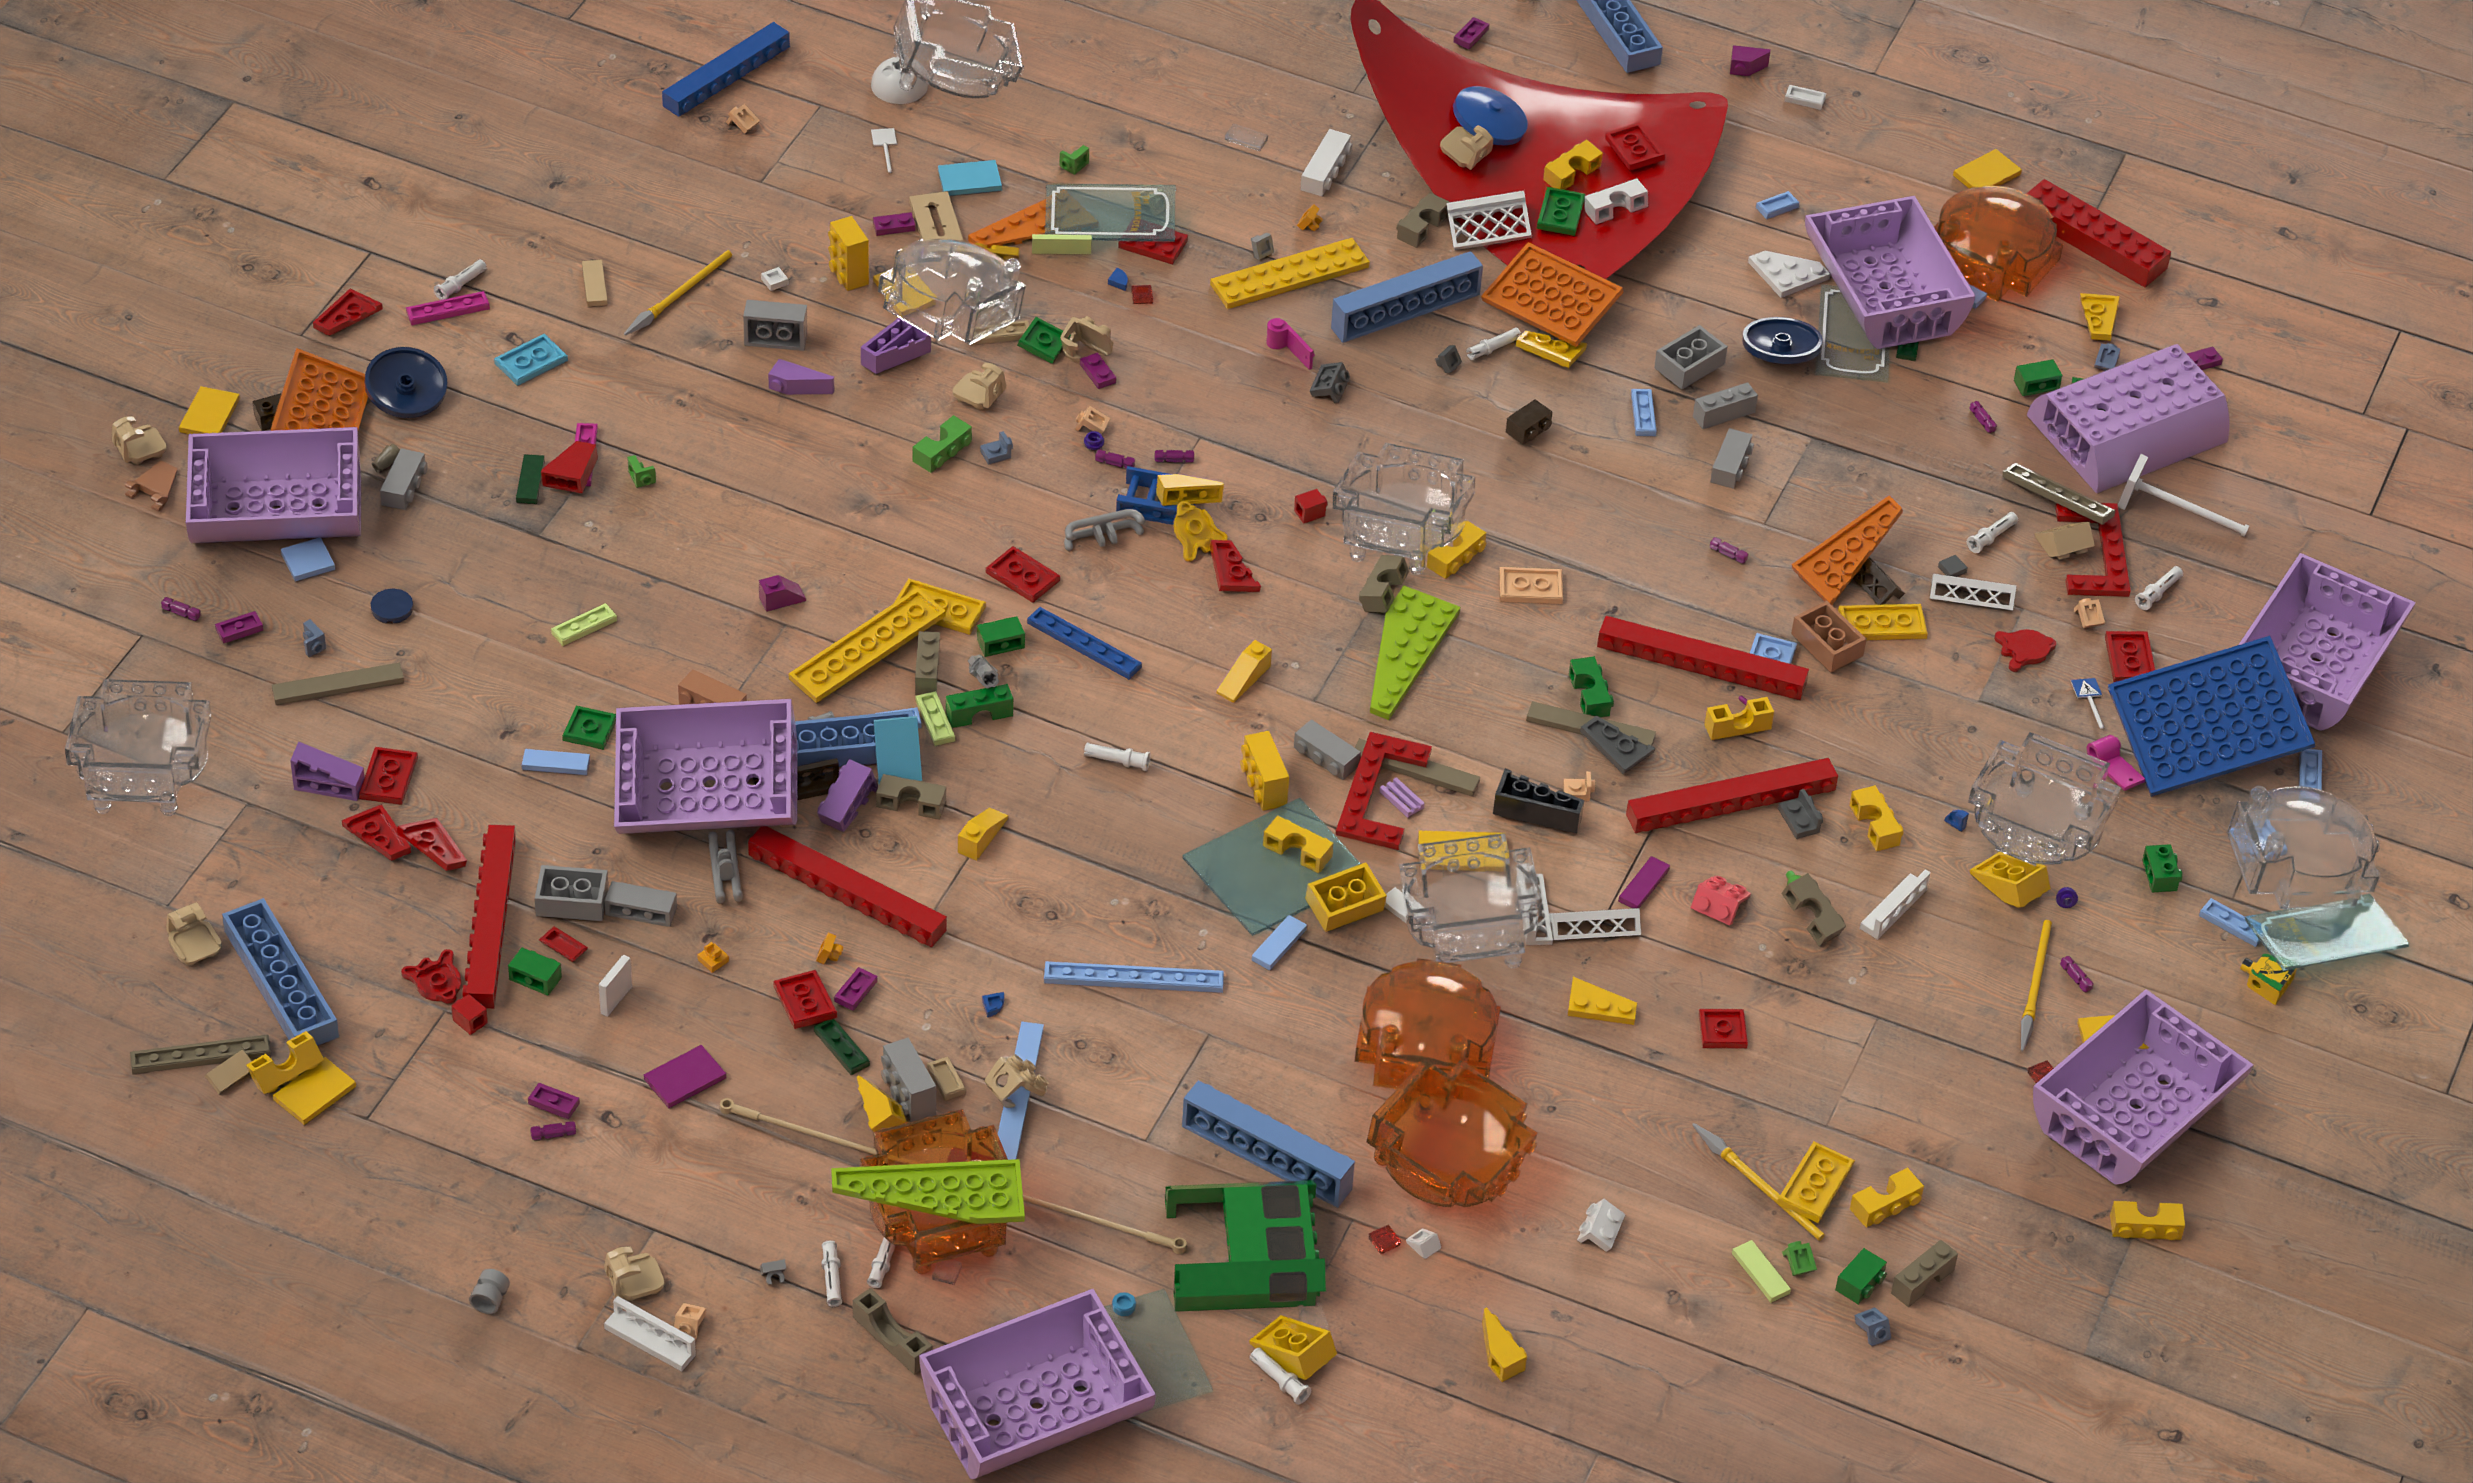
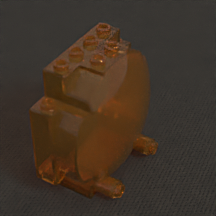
M2001 186L1973 187L1955 194L1943 205L1939 221L1934 226L1967 283L1987 293V297L1997 302L2009 289L2027 297L2061 259L2063 244L2055 241L2057 224L2052 222L2053 216L2050 211L2043 205V201L2011 186L2008 188Z
M1417 958V961L1395 966L1392 968V972L1381 974L1370 986H1367L1356 1044L1355 1062L1375 1065L1373 1086L1463 1099L1466 1079L1489 1082L1501 1006H1496L1493 995L1489 989L1482 986L1481 980L1461 968L1459 964Z
M1424 1059L1372 1115L1366 1143L1375 1148L1374 1160L1381 1166L1387 1165L1386 1170L1392 1179L1410 1195L1437 1206L1451 1208L1454 1205L1470 1207L1488 1200L1493 1202L1497 1196L1501 1197L1505 1193L1510 1182L1517 1180L1521 1173L1519 1167L1523 1163L1524 1157L1527 1153L1531 1155L1537 1146L1535 1141L1538 1132L1524 1124L1527 1118L1525 1112L1528 1103L1468 1064L1459 1060L1448 1073H1445Z
M961 1109L874 1131V1148L877 1155L861 1158L860 1167L1008 1160L994 1125L982 1126L971 1130L965 1113ZM869 1201L870 1213L879 1232L891 1244L907 1247L913 1259V1269L921 1275L929 1272L934 1263L979 1251L986 1257H992L998 1252L999 1246L1006 1245L1007 1223L975 1224Z

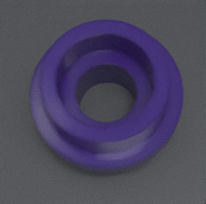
M1091 431L1084 438V445L1088 449L1098 450L1103 447L1104 438L1101 433Z
M2064 887L2058 891L2056 902L2062 908H2071L2078 902V895L2072 888Z

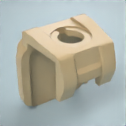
M1479 125L1473 129L1477 133L1475 136L1463 127H1456L1440 143L1443 153L1453 159L1460 167H1467L1471 170L1483 157L1492 151L1493 137L1486 129Z
M1088 316L1081 319L1072 317L1060 337L1064 355L1069 360L1080 363L1081 357L1076 354L1075 350H1079V345L1076 343L1081 341L1085 346L1104 356H1108L1113 352L1114 344L1110 339L1111 330L1106 325L1096 326L1094 320Z
M984 363L981 366L985 370L983 373L973 370L971 373L966 374L953 388L954 397L960 402L973 405L978 410L989 408L1000 394L1006 390L1003 370L992 363Z
M133 416L123 417L112 424V442L118 448L125 463L141 464L146 459L161 457L166 451V443L158 430L151 427V425H143L134 429L131 425L136 423Z
M197 902L167 914L166 930L169 935V944L178 959L188 966L194 965L196 962L207 957L216 956L222 947L221 940L211 924L203 921L207 918Z
M1016 1054L1005 1058L1000 1057L984 1081L1006 1108L1016 1106L1008 1097L1020 1086L1043 1097L1047 1092L1046 1089L1049 1084L1042 1075L1038 1074L1036 1076L1034 1074L1036 1067L1032 1062L1027 1059L1023 1061ZM1009 1074L1007 1084L1001 1088L998 1085V1079L1003 1075Z
M631 1246L620 1247L607 1253L604 1270L613 1287L615 1298L619 1296L627 1301H633L636 1298L657 1294L663 1289L664 1278L658 1263L648 1253L627 1258V1256L633 1255Z

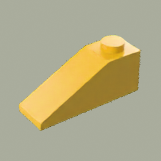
M1179 474L1158 475L1156 494L1162 506L1178 505L1182 501H1188L1190 504L1222 502L1224 484L1223 482Z
M1254 640L1241 653L1216 693L1234 703L1271 667L1272 649Z
M989 807L969 820L958 834V853L977 861L1008 820L1009 815Z

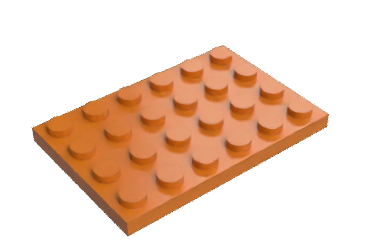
M1528 242L1481 295L1483 302L1577 347L1624 291L1623 287Z
M296 348L270 431L357 427L359 429L368 399L364 383L365 374Z

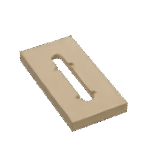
M948 191L909 196V203L925 254L958 250L959 241L964 240ZM930 205H934L937 209L944 236L937 235L928 208Z

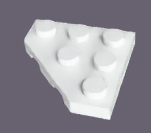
M1770 251L1757 253L1749 256L1748 263L1780 298L1830 280L1829 271L1818 261Z

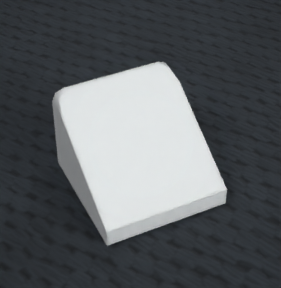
M1423 1228L1406 1239L1407 1244L1424 1259L1441 1249L1437 1233Z

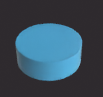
M1122 1292L1114 1296L1112 1309L1117 1315L1129 1316L1135 1311L1136 1300L1133 1295Z

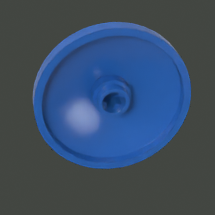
M1481 86L1465 88L1459 92L1453 104L1454 115L1466 131L1475 136L1477 133L1473 129L1479 125L1490 133L1495 145H1512L1519 142L1528 127L1526 115L1521 107L1510 97L1491 88Z

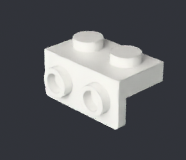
M1602 1199L1596 1204H1591L1587 1209V1218L1579 1228L1580 1235L1577 1240L1582 1243L1590 1239L1607 1252L1613 1246L1625 1214L1606 1199Z

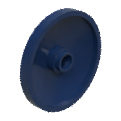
M1769 317L1748 324L1743 331L1742 343L1750 354L1759 359L1780 364H1796L1817 357L1822 350L1823 338L1815 327L1806 322L1786 317Z
M396 347L385 350L371 360L365 373V390L371 402L381 411L395 417L416 418L427 415L439 407L447 391V375L441 363L429 353L417 348Z

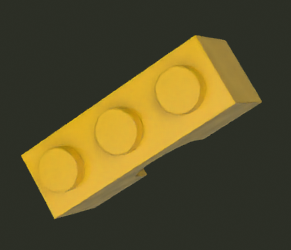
M1585 140L1581 144L1575 145L1567 153H1563L1553 162H1549L1544 168L1543 180L1553 188L1565 190L1574 183V169L1581 170L1586 175L1590 174L1601 166L1603 152L1588 140Z
M1467 520L1454 531V547L1440 542L1428 552L1426 567L1447 579L1450 575L1455 574L1462 565L1469 563L1478 552L1480 553L1485 549L1487 532Z
M1768 697L1747 700L1745 709L1736 714L1731 713L1727 704L1707 707L1704 726L1711 740L1772 729L1774 710Z
M1876 785L1852 791L1849 806L1857 820H1874L1870 822L1867 837L1876 852L1900 846L1901 838L1904 834L1903 827L1895 819L1893 810L1888 807L1884 795L1879 792Z
M1278 815L1264 831V847L1280 855L1289 848L1301 849L1300 865L1317 873L1321 872L1333 856V842Z
M307 1031L286 1042L290 1054L284 1063L275 1064L267 1054H264L246 1064L256 1087L263 1094L274 1092L281 1084L295 1080L299 1074L316 1068L324 1060L314 1038Z
M1907 1167L1889 1176L1886 1189L1889 1195L1879 1194L1872 1186H1869L1852 1195L1850 1210L1866 1228L1873 1224H1879L1885 1218L1897 1215L1909 1206L1917 1205L1922 1199L1924 1185Z
M2113 1202L2110 1213L2112 1237L2182 1239L2185 1228L2183 1204L2159 1203L2156 1216L2147 1217L2138 1211L2137 1202Z

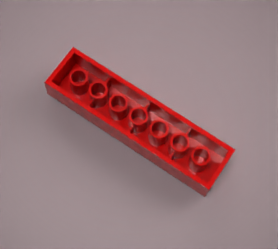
M2043 179L2021 198L2018 215L2144 288L2168 269L2171 256L2170 250L2046 179Z

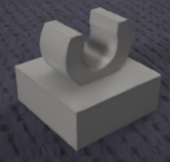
M1265 233L1251 238L1252 249L1256 259L1260 260L1275 252L1271 234Z
M785 1259L760 1265L761 1275H767V1285L772 1284V1275H777L780 1283L784 1282V1274L782 1272L786 1270Z

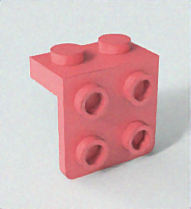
M1721 876L1710 877L1698 885L1690 908L1730 926L1733 924L1739 904L1747 900L1751 893L1746 891V888L1741 885L1727 883V880Z

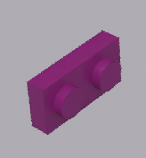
M1473 17L1454 36L1453 42L1470 49L1489 30V24Z
M912 212L873 217L876 236L915 231Z
M2213 346L2187 353L2201 370L2222 365L2223 358Z
M1098 352L1080 358V366L1098 389L1116 383V376Z
M256 611L215 624L216 632L223 644L264 631L263 624Z
M858 967L835 994L834 1002L854 1011L878 982L877 976Z
M538 1083L528 1097V1104L569 1120L580 1104V1099L574 1095Z

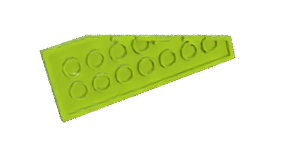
M1405 585L1402 587L1385 615L1370 705L1371 714L1390 720L1459 615L1460 606Z
M1020 1159L831 1168L832 1193L975 1224L1025 1222Z

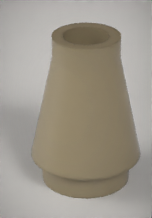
M395 444L387 445L376 460L371 463L373 468L380 473L382 470L392 466L400 449Z

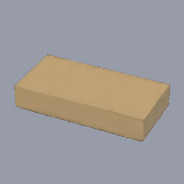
M242 1049L208 1072L205 1077L216 1092L220 1094L249 1074L246 1064L252 1061Z
M948 1057L927 1063V1070L945 1101L966 1094V1088Z

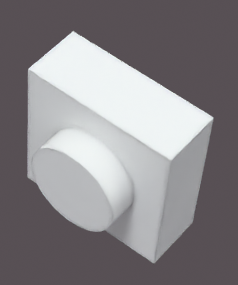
M779 267L761 273V280L770 291L788 285V278Z

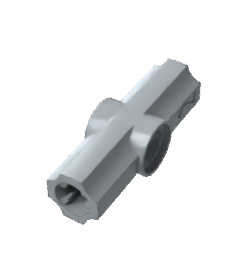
M972 655L968 660L969 673L976 677L985 688L995 687L999 682L998 670L990 665L982 655Z

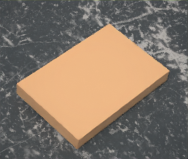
M1499 568L1500 602L1563 604L1562 569Z

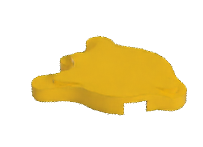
M1182 501L1177 505V514L1173 527L1177 539L1183 545V558L1185 561H1193L1196 558L1198 548H1201L1204 553L1210 552L1211 540L1228 539L1227 534L1215 526L1212 517L1205 509L1196 508V506L1191 505L1188 501Z

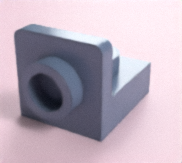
M2101 343L2094 368L2105 371L2114 368L2119 359L2121 349L2117 348L2114 344Z
M1004 431L999 432L998 441L980 445V452L988 465L1011 458L1013 443L1010 437L1007 438Z
M311 619L304 622L305 652L308 657H311L326 649L325 635Z
M1875 1307L1854 1315L1855 1323L1867 1332L1868 1343L1871 1346L1891 1339L1889 1319Z

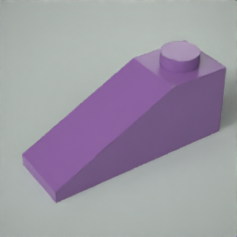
M778 359L768 374L769 389L787 395L834 393L833 376L782 359Z

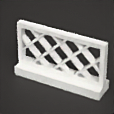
M1524 191L1447 203L1454 250L1532 238ZM1523 207V213L1519 218L1511 214L1514 209ZM1501 211L1505 215L1498 221L1492 217L1495 212ZM1481 214L1485 217L1481 224L1472 220L1475 215ZM1507 217L1516 221L1511 228L1503 224ZM1463 218L1466 221L1459 227L1454 224L1453 219ZM1488 220L1497 224L1492 231L1483 227ZM1469 223L1477 227L1472 235L1464 230ZM1520 223L1526 227L1527 232L1517 233L1514 229ZM1499 227L1508 231L1505 236L1501 237L1494 233ZM1480 230L1488 234V236L1482 240H1479L1475 236L1478 234ZM1461 233L1469 237L1466 242L1457 244L1456 239Z

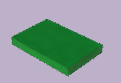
M1547 187L1537 222V229L1575 236L1586 194Z

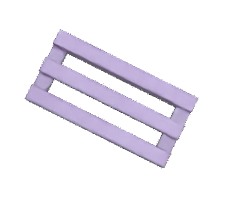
M1397 777L1393 779L1392 783L1389 781L1386 787L1384 785L1380 787V793L1407 818L1424 808V802Z

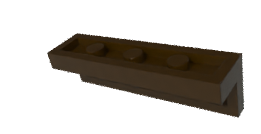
M1870 557L1862 565L1861 571H1858L1853 577L1878 605H1885L1893 595L1900 599L1905 594ZM1872 574L1873 584L1866 585L1865 575ZM1885 587L1888 592L1879 599L1877 597V589Z
M837 758L797 766V801L828 794L830 786L839 777V762ZM833 767V771L822 772L826 768ZM811 772L809 776L802 777L804 773ZM753 777V785H756L759 779Z

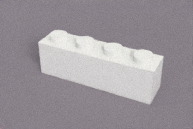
M1332 129L1328 130L1301 176L1302 191L1323 196L1325 191L1330 189L1332 179L1337 177L1339 167L1344 165L1346 155H1350L1352 151L1351 135Z

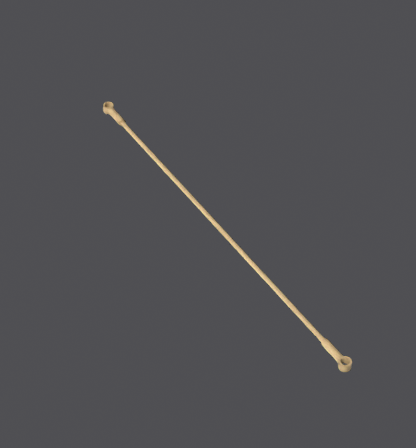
M725 1098L720 1102V1111L725 1115L734 1113L757 1121L763 1120L906 1165L922 1164L763 1115L759 1111L736 1105L729 1098ZM1023 1195V1201L1143 1237L1147 1241L1172 1248L1176 1254H1183L1186 1251L1187 1242L1184 1238L1172 1239L1149 1231L1146 1233Z

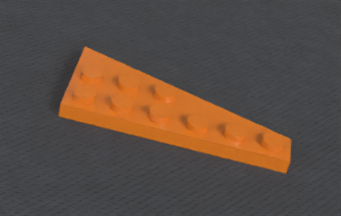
M1065 191L1055 194L1054 228H1058V232H1082L1084 228L1091 227L1092 230L1099 228V223ZM1052 196L969 234L968 241L971 244L982 243L987 245V248H991L992 245L1003 246L1012 242L1015 245L1022 244L1023 240L1032 239V234L1062 235L1055 234V230H1051Z
M1890 495L1791 564L1792 569L1824 601H1828L1833 605L1903 513L1902 507Z

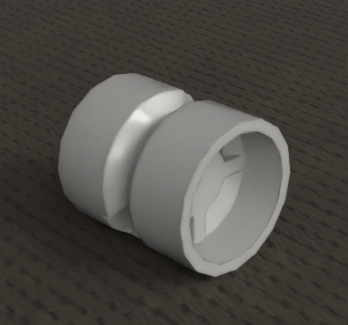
M485 1269L482 1271L469 1298L473 1308L485 1314L497 1312L502 1302V1297L506 1294L510 1285L508 1277L495 1269Z

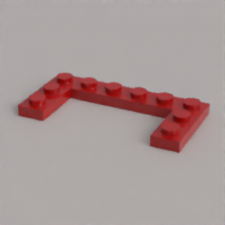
M2056 503L2057 522L2098 523L2106 576L2067 574L2065 580L2067 595L2130 596L2131 590L2117 503H2101L2115 510L2114 517L2104 524H2100Z
M1369 732L1336 828V835L1399 850L1405 828L1367 820L1364 817L1384 758L1426 768L1432 752V746Z

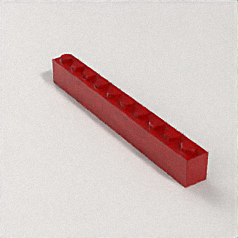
M1605 616L1598 635L1597 647L1800 701L1807 684L1808 668L1610 616Z
M1824 758L1628 800L1626 816L1635 833L1647 832L1662 827L1798 798L1799 792L1802 789H1805L1808 796L1829 793L1836 790L1838 774L1830 759Z
M488 825V832L483 834V847H485V850H481V863H483V866H479L478 878L481 880V883H477L476 896H479V899L474 901V913H477V915L472 917V930H474V934H470L469 939L472 951L467 953V964H470V967L465 969V981L468 982L467 985H463V997L470 994L487 1009H495L516 845L515 825Z
M761 826L748 840V854L753 859L759 860L769 865L772 869L779 870L790 878L796 879L808 887L814 888L826 896L832 897L844 905L880 921L883 925H888L898 930L901 934H906L916 939L921 944L932 948L947 931V916L768 826Z

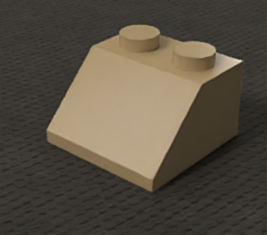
M2089 522L2069 523L2035 533L2036 539L2049 557L2057 556L2058 559L2070 557L2069 553L2076 552V554L2088 552L2087 548L2095 546Z

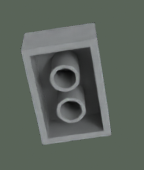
M758 300L746 301L743 315L744 346L805 350L808 335L807 305Z
M1699 325L1656 351L1654 368L1680 389H1684L1723 366L1726 361L1728 346Z
M541 865L534 898L536 916L602 921L605 910V898L609 889L608 870Z
M909 1037L884 1045L883 1056H881L883 1065L881 1076L884 1083L889 1084L893 1099H897L902 1105L904 1115L907 1116L910 1123L936 1115V1085Z

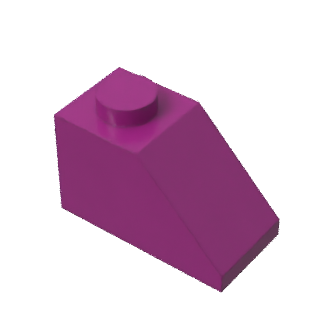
M1733 45L1730 74L1750 76L1768 67L1771 49Z
M776 575L759 580V599L766 612L806 601V597L799 584Z

